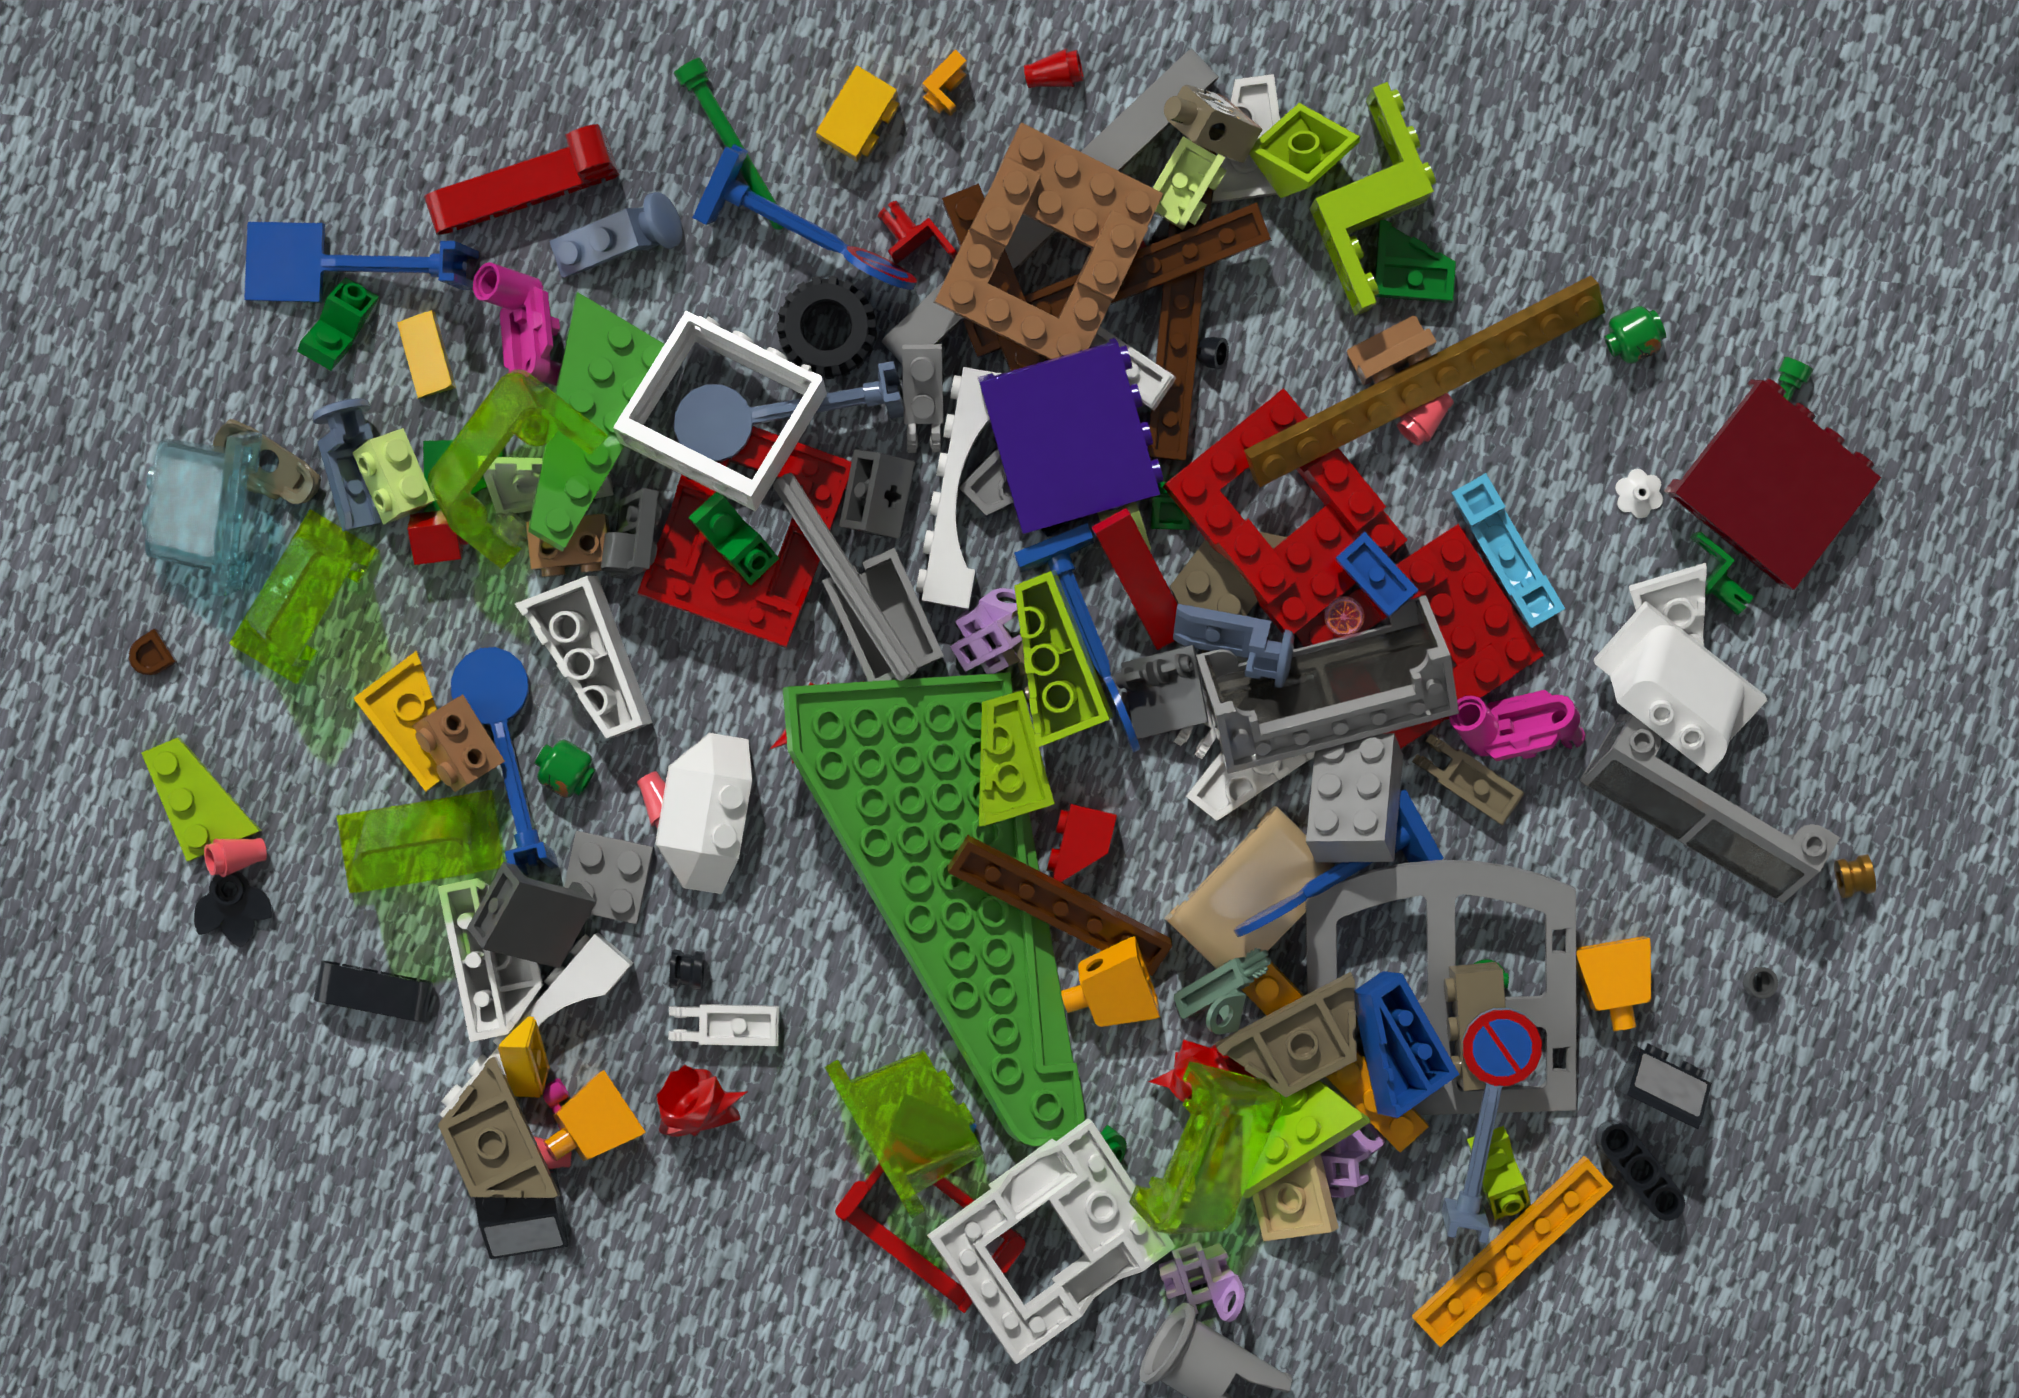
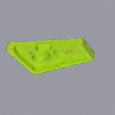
M1023 690L982 702L979 827L1055 804L1039 747L1035 748L1034 728Z
M180 737L141 753L186 861L203 856L205 846L212 844L214 839H243L262 831L240 808L235 799L211 775V772Z

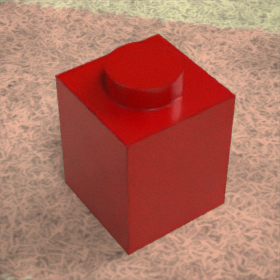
M457 508L410 514L407 530L414 565L462 559L464 545L469 544V531L467 522H460Z

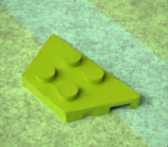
M1321 1080L1288 1097L1283 1096L1277 1091L1271 1093L1244 1110L1238 1177L1239 1195L1247 1199L1369 1124V1117L1353 1107L1346 1099L1331 1090Z

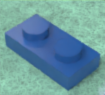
M1366 532L1335 558V561L1388 618L1418 593L1417 587Z

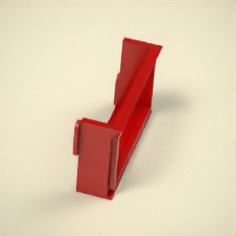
M896 1139L865 1181H857L853 1184L837 1205L836 1215L844 1222L847 1220L955 1303L958 1309L965 1314L973 1302L963 1287L858 1207L895 1156L963 1208L976 1200ZM1012 1227L1000 1235L1004 1241L991 1256L1003 1274L1008 1271L1026 1245L1021 1234Z

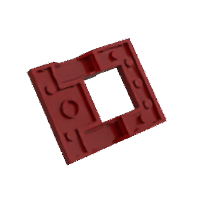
M1284 388L1162 486L1211 547L1232 562L1252 587L1260 607L1283 635L1285 629L1295 634L1356 583L1335 561V558L1364 532L1370 536L1387 556L1407 541V538L1385 513L1386 505L1339 448L1296 469L1325 507L1274 548L1271 547L1249 518L1244 520L1220 490L1249 467L1244 450L1308 418Z
M753 426L747 445L735 457L717 463L728 468L729 463L733 462L758 471L779 435ZM798 442L776 478L778 479L787 473H792L830 531L848 484L852 462ZM681 474L670 513L657 543L655 561L645 571L637 592L638 595L787 648L820 562L818 555L792 517L778 554L780 559L752 585L748 584L688 518L716 491Z
M1459 524L1396 564L1418 589V593L1411 599L1425 595L1428 599L1449 650L1451 660L1455 664L1452 669L1457 700L1465 696L1483 697L1512 678L1513 675L1544 656ZM1358 588L1343 598L1354 602L1361 611V623L1354 632L1342 635L1332 631L1326 621L1328 610L1326 609L1299 629L1295 635L1301 645L1306 647L1366 631L1386 619L1387 616L1361 588ZM1344 602L1335 605L1340 614H1343ZM1346 603L1344 614L1347 615L1354 610V606ZM1334 609L1330 611V618H1340L1341 615ZM1355 611L1349 615L1353 616V618H1358L1359 613ZM1332 619L1330 623L1334 628L1337 627L1339 631H1346V623L1351 628H1354L1358 621L1357 619H1346L1345 621L1343 619L1341 621L1340 619ZM1360 660L1327 668L1325 671L1330 689L1339 703L1381 693ZM1449 716L1383 734L1394 733L1401 749L1444 720H1448Z

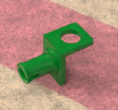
M1702 532L1693 533L1690 538L1720 562L1706 579L1705 596L1712 593L1738 616L1746 608L1745 604H1749L1754 596L1747 593L1727 576V569L1735 560Z

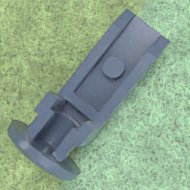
M653 192L646 195L643 208H625L549 242L561 277L566 278L632 251L649 250L659 245L672 249L681 242L683 229L680 216L671 200L660 192Z
M362 398L334 402L313 413L314 424H328L330 432L317 442L342 531L375 526L381 523L379 513L352 453L368 440L373 439L370 423H365L363 413L369 411L371 406L368 400Z
M1182 604L1177 606L1173 640L1186 647L1194 645L1196 649L1207 651L1224 649L1231 651L1235 656L1248 658L1245 677L1260 679L1261 676L1275 679V688H1282L1289 675L1294 650V635L1290 630L1285 629L1282 642L1269 640L1270 620Z

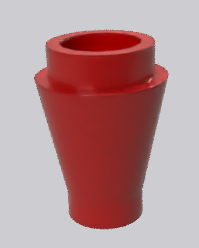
M1065 48L1032 64L1024 65L1028 88L1075 87L1076 82L1084 81L1078 50L1068 51Z

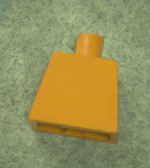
M1135 936L1082 960L1078 964L1080 985L1061 990L1063 1003L1068 1013L1089 1007L1094 1022L1099 1027L1160 1018L1158 996Z
M1640 936L1577 947L1576 969L1590 1008L1594 1011L1609 1009L1613 1031L1635 1028L1636 1022L1633 1005L1647 1003L1651 1000L1650 938Z
M605 1070L593 1076L553 1115L561 1130L543 1142L556 1161L574 1149L580 1158L586 1161L633 1140L646 1132Z

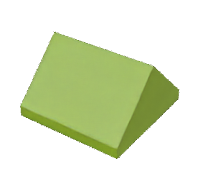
M1298 103L1257 139L1249 155L1278 196L1283 198L1312 186L1360 142V136L1305 105Z

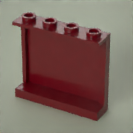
M1769 378L1765 381L1750 379L1747 384L1752 389L1681 480L1673 479L1664 492L1781 587L1795 590L1881 477L1872 470L1874 463L1857 451L1852 454L1843 446L1845 440L1841 435L1829 427L1823 430L1813 421L1816 417L1813 412L1800 403L1793 405L1783 396L1786 391L1775 381Z

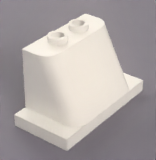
M1647 601L1641 605L1594 658L1595 665L1610 676L1617 703L1708 774L1724 758L1729 741L1767 701L1765 694Z

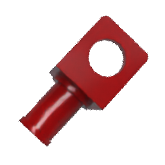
M898 201L888 204V207L891 209L890 211L896 219L889 214L885 207L879 212L878 218L898 240L888 250L895 264H898L932 236L935 237L954 261L957 251L930 218L916 226L901 208Z

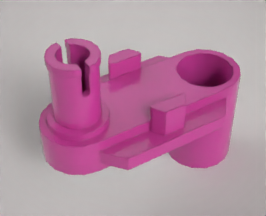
M491 262L483 264L475 274L473 291L477 299L502 307L499 314L504 367L509 369L510 377L516 382L531 387L539 386L543 382L557 386L562 363L550 360V351L553 348L552 335L556 336L558 334L560 324L559 319L550 316L548 292L543 289L542 282L538 278Z
M1546 690L1490 702L1487 705L1479 697L1465 696L1457 700L1459 714L1449 716L1451 725L1474 754L1490 756L1495 761L1519 756L1523 759L1535 757L1540 751L1553 749L1559 739L1566 748L1573 749L1570 741H1573L1576 748L1584 743L1586 737L1585 731L1579 726L1581 716L1573 701L1564 695H1551Z

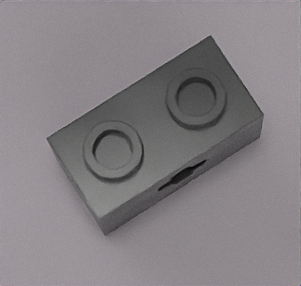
M854 449L839 527L876 536L900 539L914 461L884 453Z

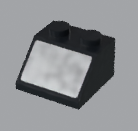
M1647 1043L1645 1050L1634 1045L1614 1088L1685 1124L1699 1129L1712 1084L1701 1078L1704 1070L1684 1060L1681 1066L1678 1067L1666 1061L1669 1053Z
M550 1169L549 1171L559 1190L556 1169ZM561 1196L557 1198L474 1197L479 1228L490 1259L568 1247Z

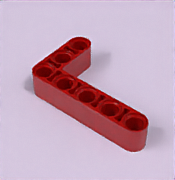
M598 124L581 127L565 135L568 144L566 148L426 194L424 199L436 235L451 233L454 227L460 230L491 220L490 215L497 218L527 208V203H531V206L564 196V191L566 190L570 194L600 184L603 178L606 181L615 179L619 176V172L607 136Z

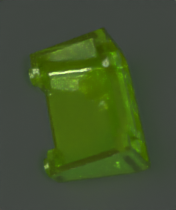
M1190 1061L1182 1078L1186 1083H1190L1192 1087V1100L1185 1098L1183 1106L1190 1113V1117L1162 1179L1152 1176L1149 1184L1152 1186L1151 1188L1136 1185L1129 1200L1131 1206L1154 1231L1169 1235L1221 1232L1234 1222L1238 1205L1274 1123L1280 1117L1283 1109L1279 1092L1271 1088L1270 1084L1266 1081Z

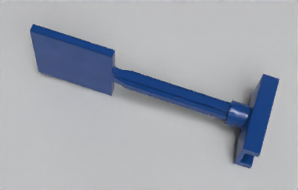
M248 222L244 294V300L322 303L323 274L326 271L427 273L431 277H439L438 281L458 289L473 290V281L466 278L467 259H479V251L457 241H440V253H432L430 257L325 255L324 223Z

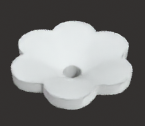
M1641 469L1632 470L1627 478H1622L1616 483L1615 489L1619 495L1617 501L1618 508L1623 512H1632L1637 518L1647 517L1651 509H1657L1662 505L1663 496L1659 492L1661 488L1660 479L1655 475H1647ZM1640 489L1644 491L1643 496L1639 495Z

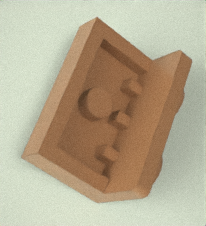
M1411 316L1349 348L1347 356L1363 386L1372 381L1376 384L1396 374L1395 369L1407 363L1412 366L1432 356L1430 351L1434 349L1436 340L1429 328L1423 330L1418 318Z

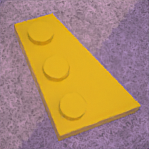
M416 650L353 699L423 790L428 792L442 780L437 773L438 765L433 757L418 744L415 735L416 730L412 725L436 711L437 708Z

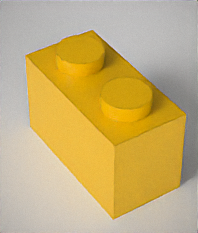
M856 65L816 130L817 138L858 162L862 154L869 157L880 138L875 134L882 121L889 124L900 106V103L895 101L898 96L897 89Z

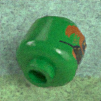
M1636 306L1612 317L1608 326L1609 334L1604 336L1607 348L1613 357L1620 355L1625 362L1633 364L1658 353L1662 347V340L1666 338V332L1655 310L1648 311L1645 307Z
M565 739L558 741L553 748L546 744L534 762L535 765L540 767L537 773L538 782L563 798H569L574 793L580 796L596 769L591 767V755Z

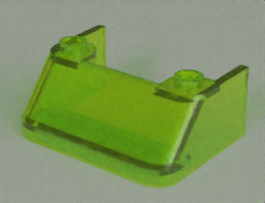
M520 369L509 371L500 378L428 475L430 491L449 527L500 569H503L510 563L522 548L487 522L488 514L485 506L470 492L513 435H516L526 444L537 447L547 444L560 431L589 455L597 450L609 437L529 372Z

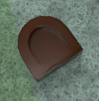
M153 629L137 639L129 650L131 666L143 675H156L177 663L176 658L157 629Z

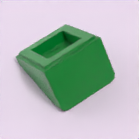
M1167 482L1158 483L1160 495L1152 497L1151 529L1190 530L1191 521L1162 487Z

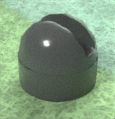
M1754 967L1744 975L1743 986L1750 996L1766 999L1776 992L1778 978L1774 971L1769 968ZM1756 974H1757L1758 992L1755 991V977H1754V976H1755Z

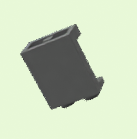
M503 862L467 929L484 950L560 968L566 955L571 951L582 926L590 917L596 902L581 883L572 882L569 888L534 880L525 877L517 865Z

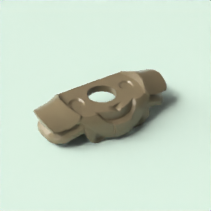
M229 419L216 433L213 440V449L216 455L230 464L228 471L235 475L250 492L263 494L274 500L281 497L292 504L306 503L318 492L321 483L319 474L305 461L254 428ZM263 450H271L277 455L279 465L275 471L268 472L260 467L258 457Z

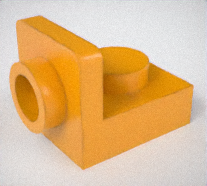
M956 49L922 83L923 90L926 92L923 99L938 114L944 110L951 116L956 111V105L942 91L945 88L950 92L953 91L967 76L963 72L967 67V60Z

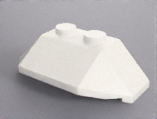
M708 733L701 741L668 766L655 845L677 877L682 888L722 894L737 864L752 785L748 739Z
M478 878L438 886L470 1042L510 1034L543 986L538 963L484 950L468 931L467 927L490 885Z

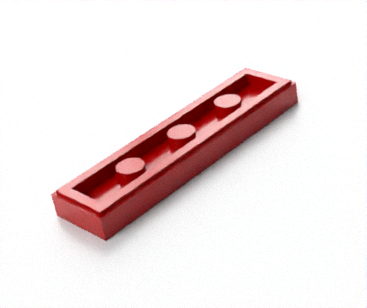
M1124 508L1091 528L1153 645L1159 650L1175 641L1173 640L1178 604L1127 508Z

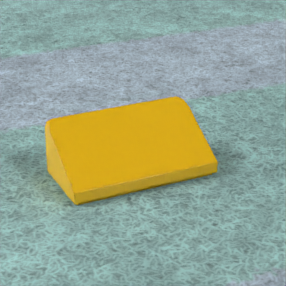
M430 310L397 322L417 398L455 389L456 385L436 313Z
M528 1016L499 1044L498 1051L514 1095L516 1097L540 1098L543 1094L550 1066L537 1022L534 1017Z

